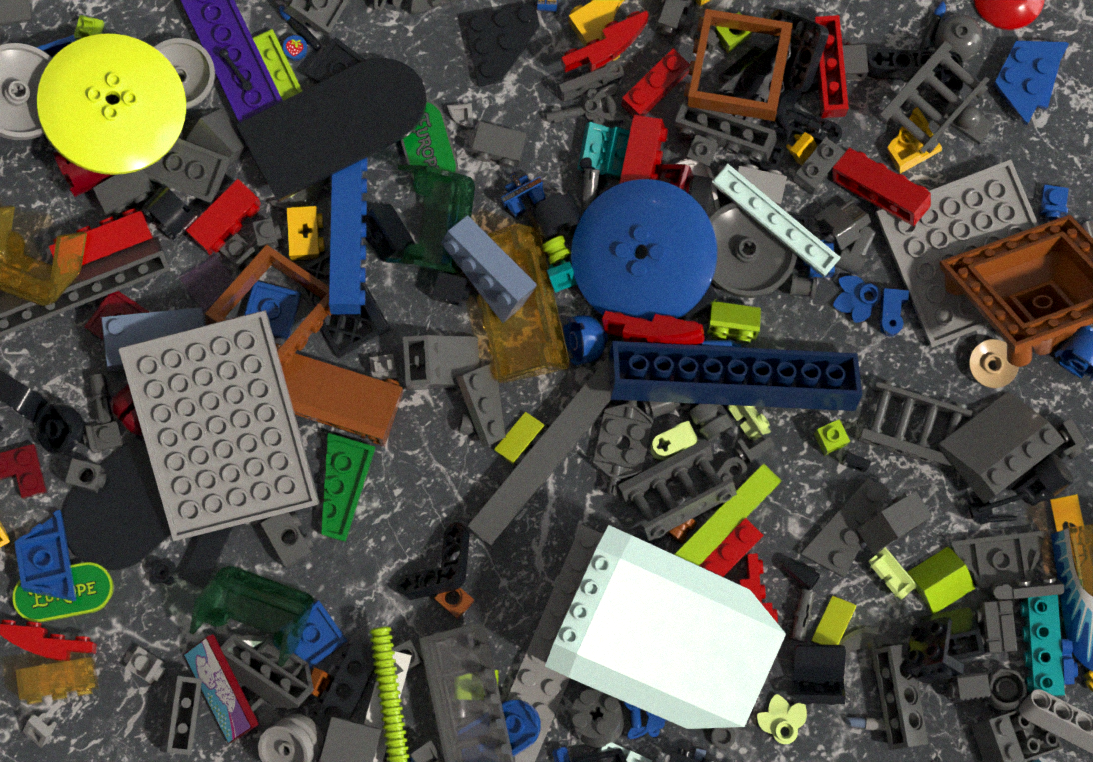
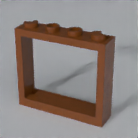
M706 9L704 18L699 17L697 32H701L700 39H695L693 53L697 54L696 60L691 61L688 75L692 76L691 83H686L684 96L688 97V107L775 121L793 23ZM711 25L780 36L768 103L698 91Z
M266 244L205 313V323L208 325L226 320L224 318L267 269L273 265L322 299L277 351L281 366L285 367L286 364L289 366L294 353L297 350L301 351L306 346L308 337L313 332L317 333L320 330L326 316L332 315L330 314L329 286Z

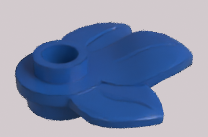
M844 276L838 281L844 292L836 298L833 307L842 313H852L854 323L865 321L870 317L872 307L876 306L881 299L879 288L871 283L865 284L858 276ZM864 293H871L873 298L871 300L865 299Z

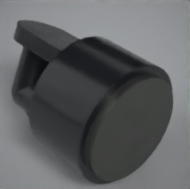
M1050 453L1033 466L1034 471L1016 483L1012 490L1016 494L1028 493V497L1025 498L1030 505L1035 506L1058 495L1073 484L1074 479L1063 461L1057 455ZM1039 479L1044 486L1034 492L1029 486Z

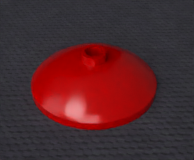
M973 0L980 17L991 26L1002 30H1017L1031 24L1040 14L1045 1Z

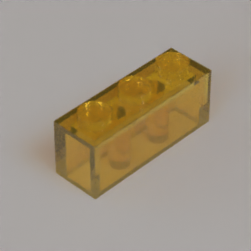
M92 657L16 669L19 700L27 701V705L42 703V698L52 697V701L67 699V694L77 693L78 696L92 695V690L99 689L96 663Z

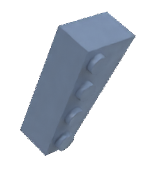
M468 215L452 227L441 242L502 323L523 307L537 286Z

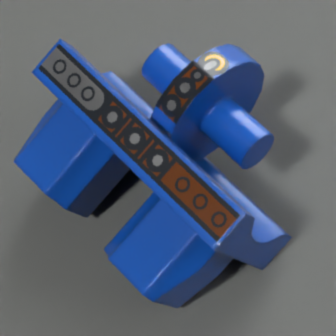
M515 173L511 174L510 179L512 182L504 186L506 191L510 193L501 197V204L504 209L508 208L514 217L526 211L521 200L530 197L532 203L536 206L537 203L546 199L541 178L538 177L528 182L529 179L526 175L518 179Z

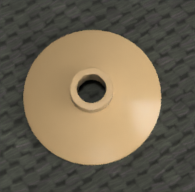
M996 339L986 340L977 345L971 353L969 360L970 371L975 380L988 388H1001L1008 385L1016 377L1019 367L1011 365L1007 361V343ZM991 361L997 365L994 370L988 366V363Z

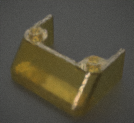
M12 205L0 207V290L41 306L54 304L81 272L87 233L78 232L57 236L53 265L24 255V239L18 232L12 231L15 207Z

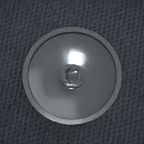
M734 202L725 205L710 217L718 248L717 265L712 282L718 288L733 296L756 298L770 294L787 280L795 266L797 255Z

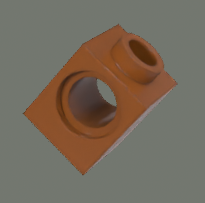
M462 588L440 593L435 597V601L456 620L474 603V599ZM450 592H456L460 596L459 602L455 605H450L445 601L446 595Z

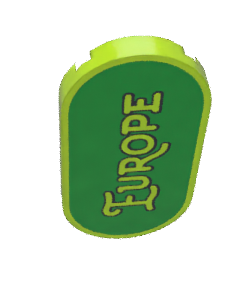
M96 563L71 565L76 601L23 591L21 581L19 580L13 591V605L21 617L37 623L94 613L103 609L111 599L114 591L112 577L102 566Z

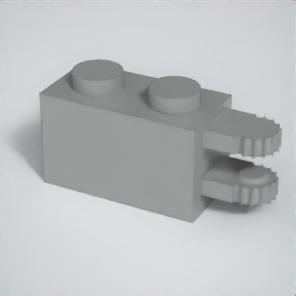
M745 164L744 167L734 168L779 207L781 206L787 176L782 175V172L777 170L761 171L758 170L757 166ZM719 166L718 173H720L725 166Z

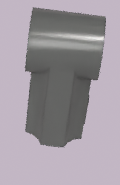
M868 226L859 230L860 238L842 250L841 258L836 263V267L856 276L859 275L867 257L865 256L875 235V231Z

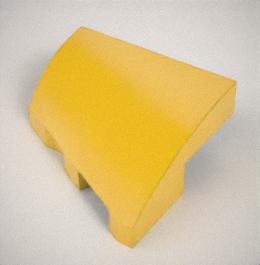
M916 107L909 119L931 137L933 133L929 129V123L920 109ZM902 126L899 134L891 141L887 150L896 169L901 174L942 151L940 143L930 154L926 151L921 155L918 150L923 144Z

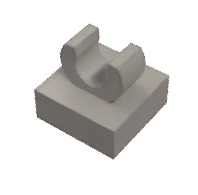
M393 354L369 357L372 378L385 381L386 378L397 379Z
M42 713L39 717L34 714L27 721L23 732L40 748L49 741L57 724L54 721L50 726H47L43 722L47 716L46 713Z

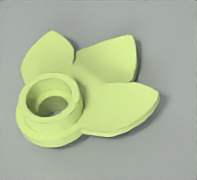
M778 694L774 695L771 699L768 712L757 714L760 728L764 732L773 734L774 739L781 744L792 743L797 737L798 728L806 722L807 718L805 704L797 703L790 707L789 703ZM782 727L789 729L788 736L781 735L780 730Z

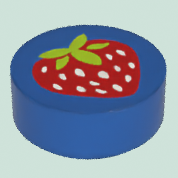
M292 35L286 38L283 43V51L288 59L299 61L306 56L307 44L301 36Z

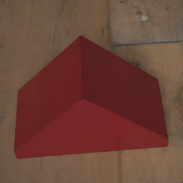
M657 165L655 174H658L659 181L670 183L687 193L689 192L693 172L689 165Z

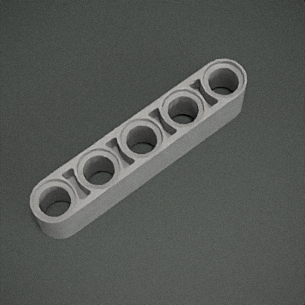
M1040 689L1034 690L1019 705L1020 714L1026 720L1093 754L1092 715Z

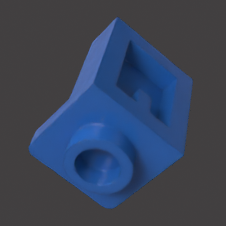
M1044 185L1039 215H1044L1049 220H1056L1066 216L1068 213L1066 206L1069 188Z

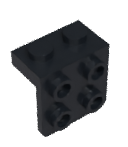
M942 617L917 623L911 628L905 671L918 678V681L922 683H932L934 680L951 679L952 676L963 674L964 664L947 655L952 626L950 618Z
M798 644L795 646L792 685L794 703L805 705L811 703L845 704L844 672L846 648L844 645Z

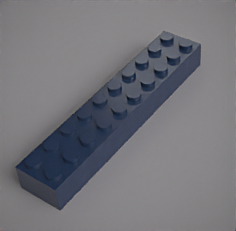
M613 341L608 357L611 400L856 411L862 397L858 353Z

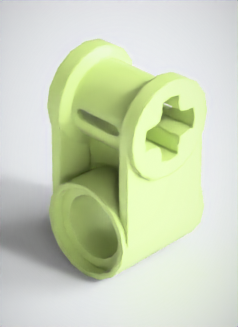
M686 421L657 435L652 442L650 451L655 459L666 460L695 445L699 440L690 422ZM660 442L663 446L667 445L666 452L663 449H657Z

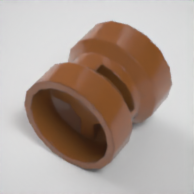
M692 518L666 533L677 542L683 544L687 538L686 533L689 530H693L697 522Z

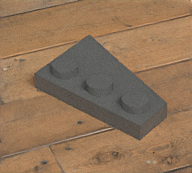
M496 361L456 377L482 447L506 438Z

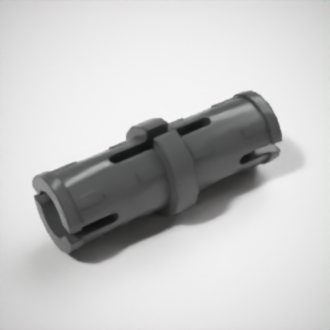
M800 589L796 611L793 610L792 614L794 620L789 635L790 639L805 642L807 626L813 616L811 615V610L816 592Z

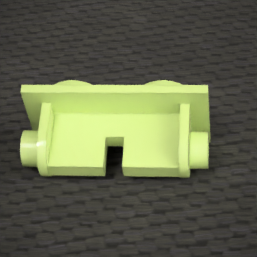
M729 405L727 407L737 421L745 416L747 420L740 426L749 440L755 441L762 437L760 433L765 435L771 432L768 428L770 426L768 420L763 414H759L754 406Z
M886 547L868 561L871 564L870 568H873L879 577L886 581L885 584L895 594V598L898 596L902 600L918 586Z

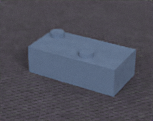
M202 307L102 317L101 325L106 370H124L119 353L120 347L204 326Z

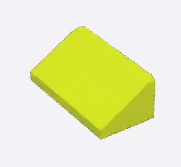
M525 412L507 433L506 438H503L494 450L514 465L518 457L530 446L533 439L545 428V425Z
M832 596L811 641L817 644L838 645L857 605Z

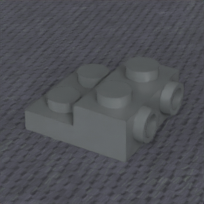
M284 0L283 3L286 4V7L283 11L301 24L307 22L327 36L349 0Z

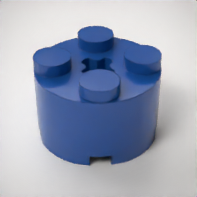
M1087 325L1080 327L1072 336L1066 339L1057 349L1055 357L1059 356L1061 358L1059 363L1068 372L1079 378H1082L1084 375L1090 376V381H1093V328Z

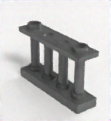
M947 41L940 45L878 115L884 122L888 121L889 118L892 121L896 120L923 144L918 150L921 155L926 151L930 154L939 144L936 139L975 96L979 99L988 89L985 84L990 79L984 77L980 82L974 79L951 58L952 55L949 51L953 47ZM938 63L941 66L945 65L972 89L963 101L934 76L936 73L932 70ZM921 82L924 84L928 83L956 108L947 119L918 94L919 91L916 88ZM905 100L909 103L912 101L940 126L931 137L902 113L903 110L900 106Z
M877 381L873 391L880 392L881 394L871 427L862 429L858 442L953 471L955 467L941 449L939 451L929 449L930 445H928L937 411L952 415L945 439L958 430L961 418L967 420L973 411L968 410L967 406L961 403L953 402V404H949L897 388L896 384L891 381ZM892 396L904 400L895 434L888 436L882 434L880 429L889 398ZM914 403L928 407L919 440L915 444L907 442L904 437Z
M706 439L618 485L626 505L635 502L647 520V523L643 524V528L648 541L662 537L671 529L720 503L729 501L733 496L737 495L733 480L730 478L722 482L709 461L713 460V455ZM698 467L702 468L713 485V488L700 494L687 474ZM675 479L681 481L691 497L690 500L679 506L666 487V484ZM655 490L658 491L670 510L658 517L655 516L643 497Z

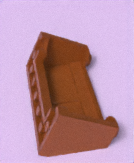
M275 343L278 351L282 345ZM294 353L289 366L286 364L285 367H282L295 415L359 435L363 439H366L368 435L367 438L373 440L374 444L385 447L404 392L403 387L399 386L400 383L388 378L382 381Z

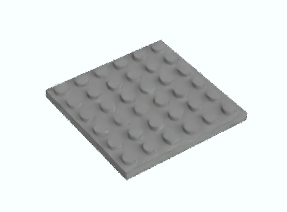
M1012 160L930 190L931 207L914 227L883 209L875 212L905 288L909 290L910 300L930 348L990 325L989 321L982 316L978 309L968 300L967 296L964 294L953 295L945 290V274L940 269V261L1039 226Z

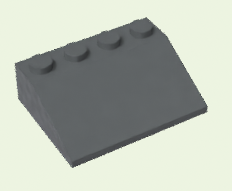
M1008 391L937 446L985 504L1065 441L1049 421Z

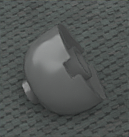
M955 14L944 19L937 27L934 35L935 50L944 41H947L953 47L950 51L960 54L963 63L970 61L977 55L983 41L982 29L978 22L964 14Z

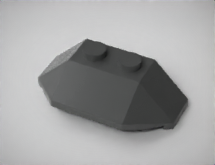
M233 634L220 647L237 681L276 708H298L313 692L314 687L309 664L269 636H241V634Z

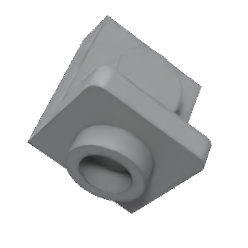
M138 647L125 668L152 684L154 680L158 682L164 674L165 668L163 666L165 662Z

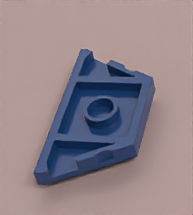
M1016 41L993 85L1000 94L1005 96L1009 106L1014 108L1020 115L1023 124L1028 125L1069 43L1047 41Z
M56 510L52 518L44 524L39 523L32 528L30 533L23 535L14 542L21 587L26 592L76 601L63 516L60 510Z

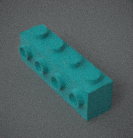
M1058 595L1023 598V602H1020V615L1025 620V627H1022L1021 634L1022 641L1026 642L1027 652L1023 653L1024 666L1028 667V677L1025 678L1026 691L1031 694L1034 690L1040 689L1055 697L1064 696Z

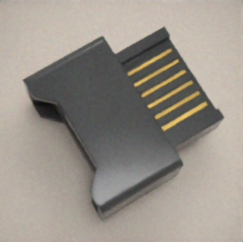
M852 199L840 207L833 203L814 216L820 232L829 233L833 236L840 250L860 238L859 230L871 223L868 213H865Z

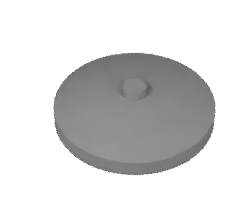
M21 43L0 45V136L7 139L29 140L44 135L37 113V92L41 76L52 60V57L34 46Z

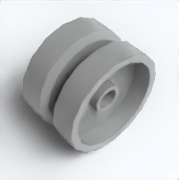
M289 714L282 717L274 725L266 729L260 736L258 743L259 757L262 762H317L321 757L324 747V739L319 726L312 719L302 714Z

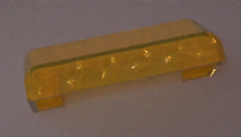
M519 223L488 233L487 235L537 284L523 307L504 323L501 322L478 292L477 301L483 312L484 319L482 323L488 334V350L493 357L495 365L493 372L496 379H498L499 383H508L569 368V356L553 287L547 272L548 266L545 253L541 248L543 245L541 237H537L533 227Z

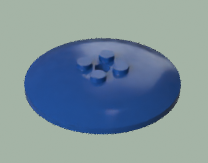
M638 179L627 181L603 192L583 213L573 236L571 248L572 268L575 280L583 296L602 315H604L605 311L620 312L626 316L645 318L651 322L655 314L670 315L678 319L693 309L707 292L717 265L718 248L716 235L705 210L684 190L659 180ZM641 245L646 246L648 254L644 259H638L635 255L636 249Z

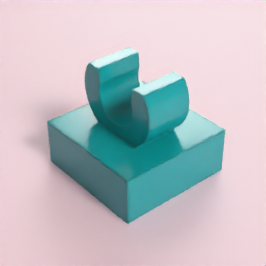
M562 260V265L553 267L552 264L549 265V270H547L555 293L577 285L571 263Z

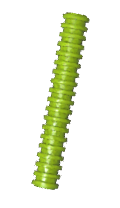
M389 626L372 628L369 630V634H372L370 642H373V646H371V650H374L372 658H375L373 665L377 669L374 670V673L378 676L375 680L379 683L376 687L380 690L378 697H381L379 705H382L380 713H383L381 721H384L382 729H385L383 737H386L387 740L384 742L388 747L385 750L389 754L387 761L408 762L407 758L410 756L406 753V750H408V746H405L407 738H404L406 730H403L405 722H402L404 715L401 714L403 707L399 704L402 700L398 697L401 693L397 690L399 683H396L398 675H395L397 667H394L396 659H393L395 651H392L394 644L390 640L393 639V636L389 633L392 629Z

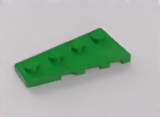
M328 433L321 535L346 543L376 448Z

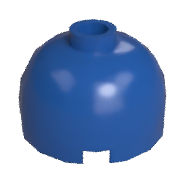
M588 315L567 317L566 320L569 323L563 326V341L566 352L571 350L573 358H570V361L574 365H581L597 360L603 353L605 343L608 340L607 333H605L601 324L595 318Z

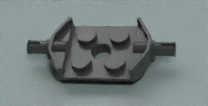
M627 400L623 405L608 408L604 411L593 465L609 477L607 495L611 494L612 486H614L612 496H617V489L621 480L630 479L642 473L653 420L637 407V401ZM618 438H627L630 446L626 450L618 449L615 444Z

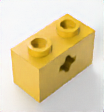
M316 206L287 208L289 256L291 261L314 260L320 257V252H325L324 237H319V228H323L322 213H318ZM304 229H309L308 238L303 237Z

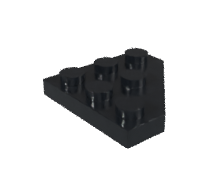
M535 2L464 16L478 86L503 82L511 67L517 62L533 35L540 28Z

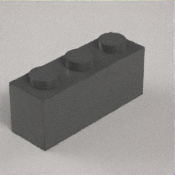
M170 675L160 751L192 755L202 679Z

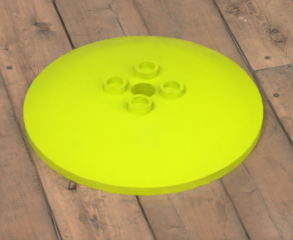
M97 34L72 42L52 58L39 82L37 113L40 125L48 141L68 161L92 172L118 175L147 168L169 152L183 128L186 114V97L183 84L175 68L154 47L126 35ZM113 94L120 101L115 105L107 103L105 98Z

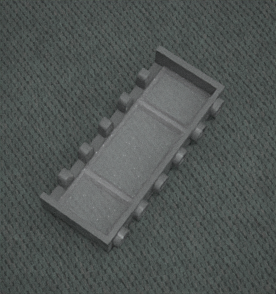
M470 624L419 638V654L424 660L426 669L424 671V678L426 683L429 684L431 693L429 702L435 712L436 720L434 725L440 736V753L445 762H514L485 625Z

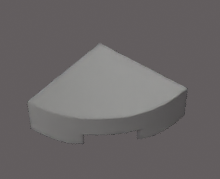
M472 103L447 105L449 115L456 124L463 128L474 129Z

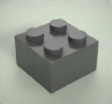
M916 491L908 496L904 492L890 503L882 505L875 512L862 519L865 524L857 530L871 552L875 554L931 518L932 515Z

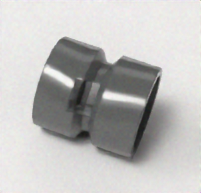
M699 404L689 411V415L695 425L701 426L699 431L707 442L716 439L734 427L727 414L721 413L723 409L721 405Z

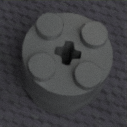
M597 689L585 690L573 703L571 720L575 733L584 744L600 748L619 738L623 731L624 720L617 698Z

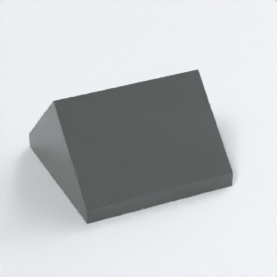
M222 109L201 117L185 140L231 158L228 167L249 149L245 145L237 125Z

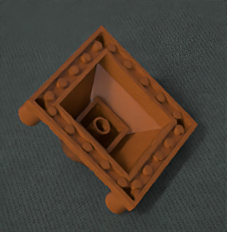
M1071 215L940 261V269L945 274V290L953 295L964 294L968 297V300L1007 343V361L1011 365L1016 367L1025 366L1032 361V352L1036 355L1049 354L1072 336L1077 329L1093 324V238Z

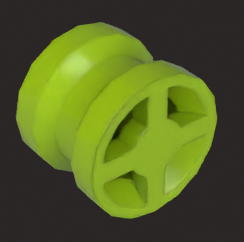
M563 236L553 238L541 247L548 254L550 265L559 263L571 255L570 249L566 248L564 244L565 239Z

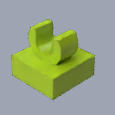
M80 15L74 37L76 40L84 37L102 34L105 23L103 20Z

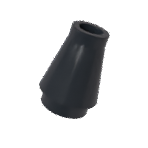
M790 557L782 567V570L802 589L806 588L809 591L812 590L821 575L816 572V568L795 561Z

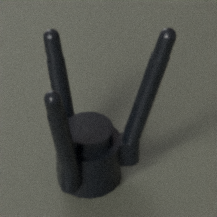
M1025 492L993 503L988 501L985 504L979 497L973 498V502L968 503L973 522L979 521L980 525L990 522L1016 521L1018 519L1017 516L989 517V515L993 514V508L1026 498L1028 493Z

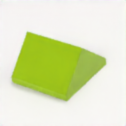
M949 547L944 548L907 572L918 585L916 589L932 614H936L975 589L966 564Z

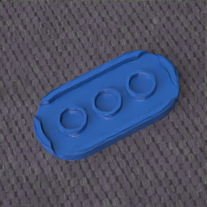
M508 700L502 703L513 757L532 746L537 740L541 729L538 712L531 704L523 700ZM489 712L457 732L459 741L493 733L489 726V721L491 720ZM493 741L461 749L463 762H500L499 756L496 755L494 749L496 742Z

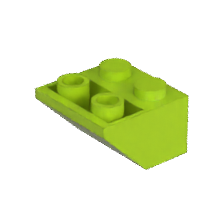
M714 302L710 305L706 335H712V339L715 340L735 338L738 343L750 344L751 341L756 340L760 332L761 308Z

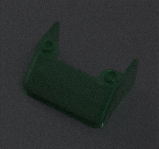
M398 165L397 170L414 174L413 187L418 195L425 196L419 244H409L405 248L403 259L386 258L385 263L415 269L460 273L462 269L441 242L446 233L467 215L471 218L475 193L473 179L466 175L426 165Z
M226 566L216 574L195 599L189 633L194 635L204 622L214 627H220L227 624L230 619L274 634L273 645L280 650L278 666L283 667L298 647L312 611L314 599L304 591L234 566Z

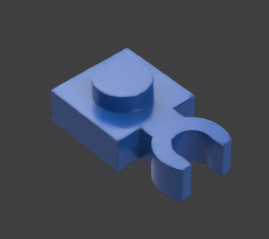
M1061 639L1064 685L1075 684L1074 677L1078 676V666L1072 658V640Z

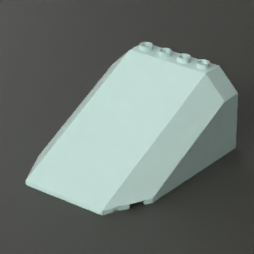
M608 525L553 643L545 667L687 729L745 727L786 633L750 589Z

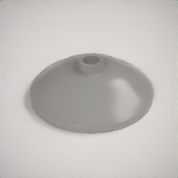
M184 38L168 39L156 45L154 48L169 60L178 75L185 77L182 84L186 97V109L201 103L210 93L215 80V68L209 53L200 44Z

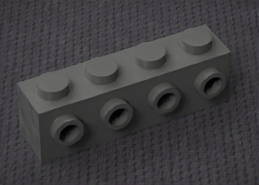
M683 100L675 120L676 129L683 137L692 139L696 135H700L717 142L719 146L725 147L724 149L732 154H738L739 152L756 162H761V160L768 162L776 143L775 130L722 112L688 107L687 100Z

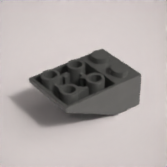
M440 335L403 337L407 391L459 387L456 377L480 367L478 337Z
M1019 710L971 726L984 762H1027L1063 749L1057 735L1022 717Z

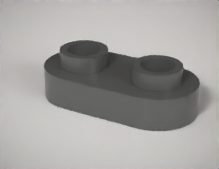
M732 457L725 461L717 475L722 482L731 478L736 490L747 474V466L742 459ZM731 467H736L739 472L737 475H732L729 470ZM710 482V484H709L707 490L713 488V485L711 484V482Z

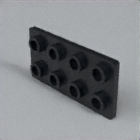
M779 39L766 50L758 47L752 48L720 74L719 78L723 84L712 94L768 103ZM791 43L789 44L780 94L790 88L788 77L797 54ZM725 113L748 122H751L753 119H755L752 117Z

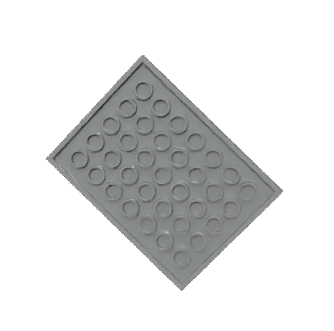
M266 310L119 348L173 541L319 504Z

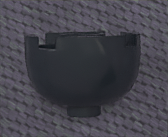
M64 403L45 405L38 411L35 425H39L40 433H36L39 443L47 452L62 453L73 449L81 441L84 434V424L81 415L74 407Z

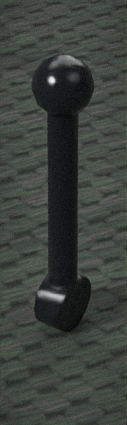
M221 49L219 52L220 57L225 58L242 82L243 89L251 91L252 83L246 81L228 56V50Z

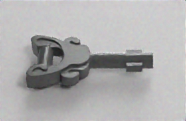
M617 84L609 85L599 92L595 89H590L587 92V97L583 100L582 106L561 110V107L552 108V112L545 113L547 122L554 121V124L564 122V119L585 115L588 121H593V123L603 125L604 121L608 123H622L625 117L617 110L614 99L617 93ZM605 99L608 113H604L600 108V100Z

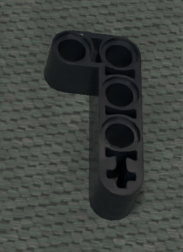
M875 49L868 56L867 75L874 79L910 80L922 67L921 64L925 63L935 51ZM949 51L952 55L951 58L963 68L960 54ZM897 63H904L906 67H900ZM938 63L932 70L936 73L934 76L945 86H952L955 89L952 92L959 97L963 81L945 65L941 66ZM938 93V97L941 101L945 103H950L941 94Z
M0 371V401L34 423L38 411L48 402L29 387Z

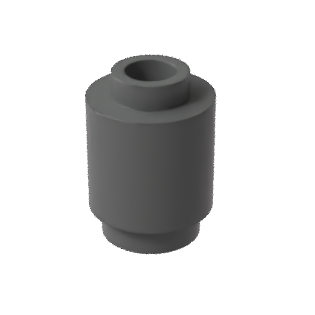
M641 401L644 413L650 414L652 418L675 411V408L680 406V403Z

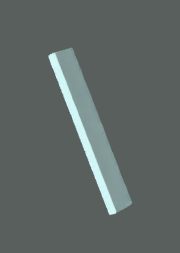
M729 164L712 181L713 186L823 277L840 260V256Z

